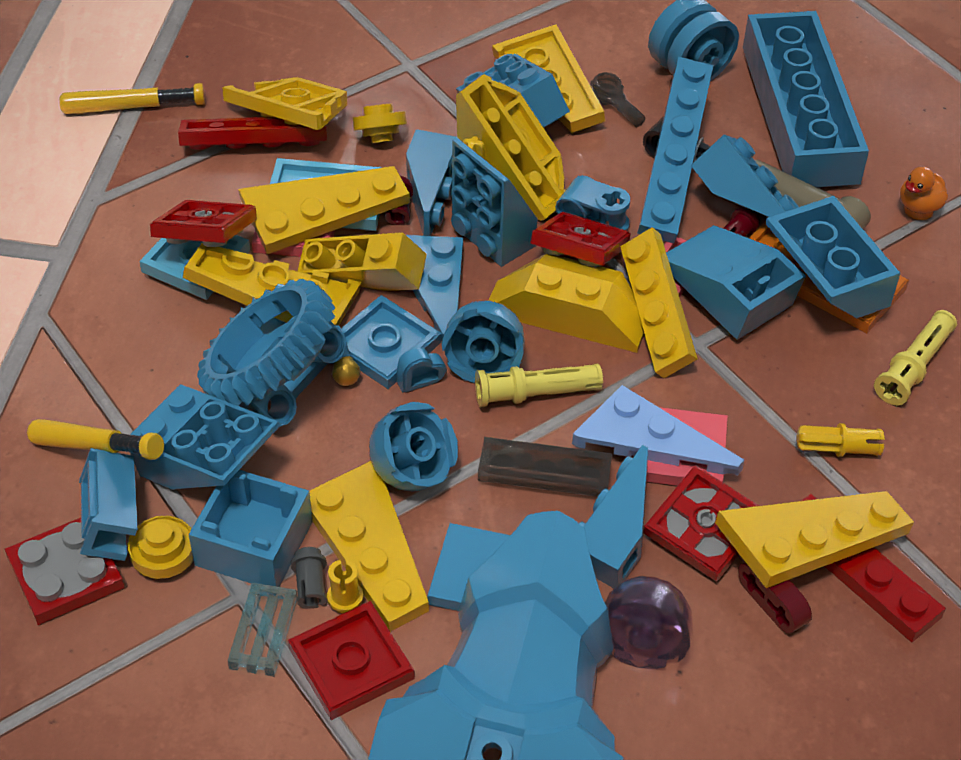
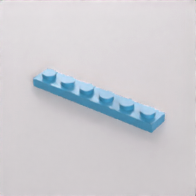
M678 56L637 234H641L653 227L661 234L663 241L675 243L713 65Z

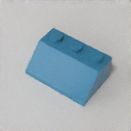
M835 196L766 219V225L831 304L855 318H860L891 306L900 272Z

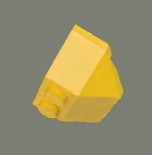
M483 74L456 94L457 138L463 142L465 138L480 137L481 142L485 145V160L511 181L537 219L542 221L556 210V202L565 192L561 154L521 93L503 83L493 81L491 77Z
M546 253L496 282L488 300L507 307L516 314L521 323L635 353L638 352L644 336L633 291L621 271L601 266L590 267L581 264L577 260Z

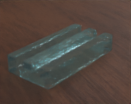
M257 583L251 584L227 660L230 670L238 671L239 666L246 667L248 673L256 674L259 669L265 670L266 676L275 677L297 602V590ZM261 596L268 597L251 654H243ZM284 599L267 657H261L278 600Z

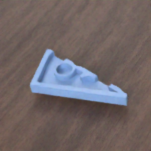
M623 385L573 433L572 444L578 448L585 449L586 442L614 447V454L627 457L635 456L640 447L644 445L648 447L649 461L679 466L680 460L706 464L707 472L718 474L731 473L738 476L743 470L744 459Z

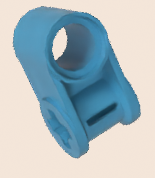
M577 176L556 202L557 214L563 211L603 224L609 221V226L626 231L630 227L629 218L626 215V210L629 209L631 201L628 192L622 188L612 187L595 181L588 176Z

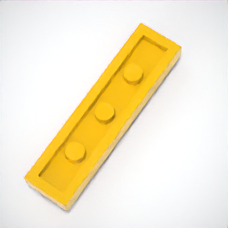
M651 227L620 247L655 373L666 378L698 360L661 234Z

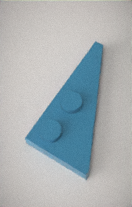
M406 235L427 254L419 290H413L424 312L428 311L433 319L434 329L442 333L443 341L447 324L458 311L463 238Z

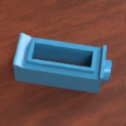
M90 448L79 478V483H81V538L85 539L80 554L125 561L127 557L126 534L135 536L138 529L134 456Z

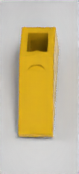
M404 233L305 239L297 271L312 275L314 269L329 273L328 279L347 283L348 278L362 281L361 287L383 291L419 290L427 254Z

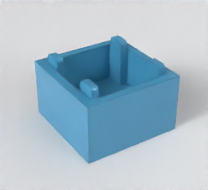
M239 470L226 485L215 487L189 533L194 565L278 591L291 565V560L294 558V553L300 548L313 522L309 490Z

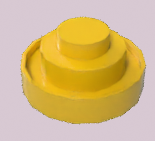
M392 104L363 107L364 116L352 118L354 130H363V137L371 136V143L393 141L392 133H399V125L407 124L406 112H393Z
M169 515L155 516L139 524L135 536L130 535L128 552L134 568L144 576L154 579L170 578L182 573L193 561L189 540L191 527L180 518Z

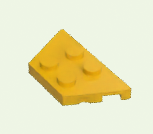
M299 77L277 81L254 82L255 91L251 92L235 88L233 85L222 87L223 101L260 112V115L263 117H277L285 120L286 124L303 125L315 130L322 129L347 106V91Z

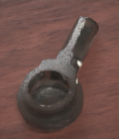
M603 72L594 77L590 82V86L600 104H612L635 127H639L644 123L646 117L626 99V95L623 93L624 86L617 75Z

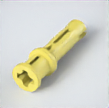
M946 310L936 311L906 351L897 353L891 359L889 370L881 373L875 379L874 389L883 401L896 406L907 402L911 394L910 389L913 385L923 381L927 373L926 365L948 338L949 334L957 327V320L952 313ZM928 339H931L930 344L927 347L924 346ZM910 365L911 368L907 372L905 369ZM896 383L898 386L891 392L890 388Z
M600 364L537 371H524L523 368L514 366L505 372L485 373L483 369L476 370L475 391L479 407H487L489 402L512 400L513 403L519 404L525 401L526 397L536 395L601 390L603 384Z

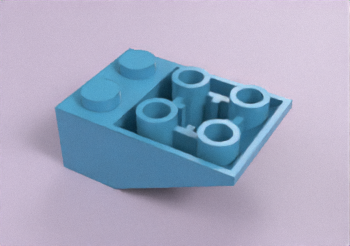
M506 54L494 61L493 67L485 72H476L464 79V84L456 88L459 93L478 77L485 74L491 77L493 81L503 83L520 92L543 128L570 112L553 75L517 54Z
M453 139L451 160L452 226L458 234L467 237L474 243L483 255L490 257L502 267L536 246L530 244L532 231L537 228V217L507 177L460 139Z
M715 225L666 253L673 277L737 340L792 306L806 277L778 249Z
M180 384L130 434L136 436H143L146 433L159 434L164 440L162 455L155 460L145 459L140 453L130 452V455L134 456V464L141 477L169 489L223 486L229 482L280 427L279 421Z

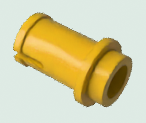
M341 559L333 562L328 570L330 587L327 592V600L332 609L339 613H345L360 606L363 601V590L358 584V568L354 562L346 559V571H342Z

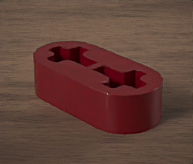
M746 562L739 566L738 574L743 587L782 631L793 633L812 620L811 608L806 598L790 580L766 588Z

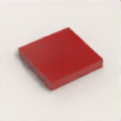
M371 601L288 639L289 650L330 720L415 679V670Z

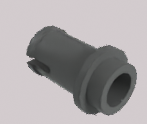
M315 547L298 549L291 560V569L296 572L297 604L307 609L318 608L319 604L324 605L327 602L323 579V569L327 566L326 557L321 554L320 549Z

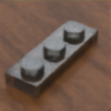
M484 437L478 467V481L598 497L602 490L608 489L612 453Z

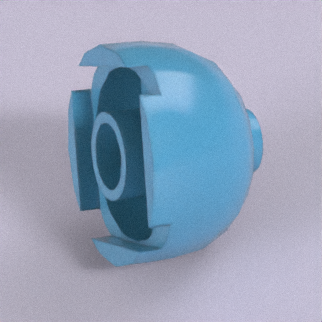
M475 301L461 307L449 320L442 341V351L445 352L448 358L447 364L450 369L465 381L475 383L476 370L483 369L485 373L509 371L514 366L519 367L525 349L523 326L516 314L504 305L492 301Z
M410 402L390 410L375 424L371 434L369 457L373 468L383 481L398 490L420 491L440 484L447 478L445 476L448 474L450 467L456 464L458 442L453 427L446 418L441 420L436 413L432 412L431 410L436 408L429 404Z

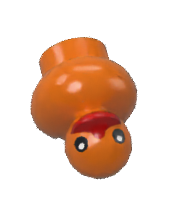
M924 166L913 169L900 189V199L904 204L905 213L915 220H927L933 216L934 211L942 208L948 199L943 178Z

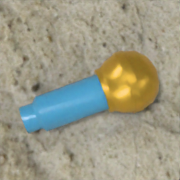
M335 325L338 328V330L344 335V333L341 331L340 326ZM347 342L343 356L333 363L332 370L333 379L342 386L354 384L360 376V366L350 357Z

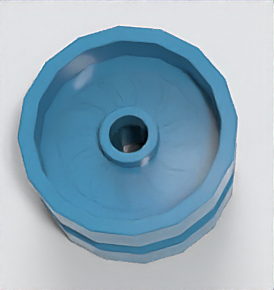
M676 0L655 21L649 34L648 49L650 55L659 64L668 69L672 75L674 74L678 56L713 65L710 79L712 81L722 73L732 60L738 47L739 33L737 26L717 12V9L706 0Z

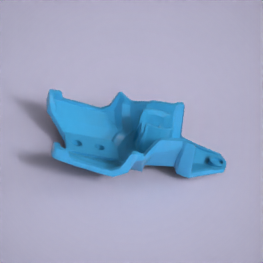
M545 511L527 515L497 551L476 571L469 575L458 612L462 635L448 664L443 665L424 679L409 686L403 697L386 700L377 723L368 760H485L483 753L490 748H497L502 752L499 760H624V757L615 751V736L593 709L597 668L603 665L609 658L614 646L609 613L594 574L585 528L573 518L560 511Z

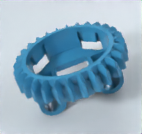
M298 279L297 281L289 280L285 285L277 284L273 291L265 290L263 296L258 299L253 298L252 303L245 308L241 307V311L234 318L229 317L230 322L224 328L219 329L217 338L210 340L211 347L203 351L204 359L199 362L198 367L200 370L197 373L199 385L203 388V391L210 396L216 397V399L224 400L279 421L280 426L287 425L296 414L297 404L294 395L284 383L296 380L312 362L334 363L345 352V337L331 322L335 318V315L332 313L335 309V306L331 303L332 299L313 281H306L304 279ZM286 310L293 316L287 323L271 333L264 334L260 329L266 322ZM271 400V408L268 412V402Z

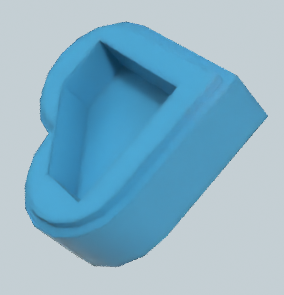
M413 348L399 358L397 383L402 393L409 392L438 382L446 374L447 368L439 354H428L424 348Z

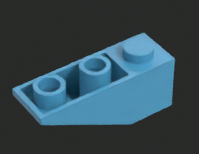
M416 129L406 152L407 178L413 186L412 200L423 236H431L435 225L440 226L442 224L445 212V199L451 200L452 140L457 137Z
M723 135L691 164L692 168L713 194L768 217L799 207L789 195L785 194L783 196L775 187L778 180L774 174L763 165L759 167L752 158L755 155V151L742 137L736 139Z
M644 445L640 447L633 458L628 456L624 459L616 475L617 481L610 490L605 488L599 494L593 506L594 513L586 523H579L585 528L587 545L596 579L617 591L641 558L648 465V447Z

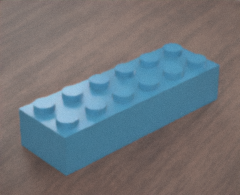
M817 11L748 15L743 51L782 171L815 187L861 184L869 149Z

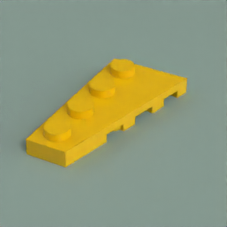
M556 24L492 45L493 56L496 59L506 54H517L553 75L570 111L558 118V120L569 131L573 133L606 122L605 113Z
M395 166L238 189L243 204L256 206L257 220L252 224L267 254L410 203L409 192Z
M201 243L187 262L183 272L184 279L246 306L252 303L253 298L258 299L263 296L265 290L273 291L277 284L285 285L289 280L297 281L298 279L313 281L332 299L331 303L335 306L332 313L335 315V318L331 322L334 325L341 323L358 295L362 281L348 278L347 283L328 279L329 273L314 269L312 275L290 270L289 263L276 260L273 263L266 264L256 262L251 254L222 247H207L203 243ZM286 310L274 318L287 323L293 316Z
M367 462L309 490L313 523L337 558L341 559L345 569L346 559L356 564L358 568V584L363 590V595L368 602H372L389 631L391 632L429 612V601L385 481L374 470L372 462Z
M887 491L722 510L718 512L715 524L762 584L768 588L907 535L914 521Z

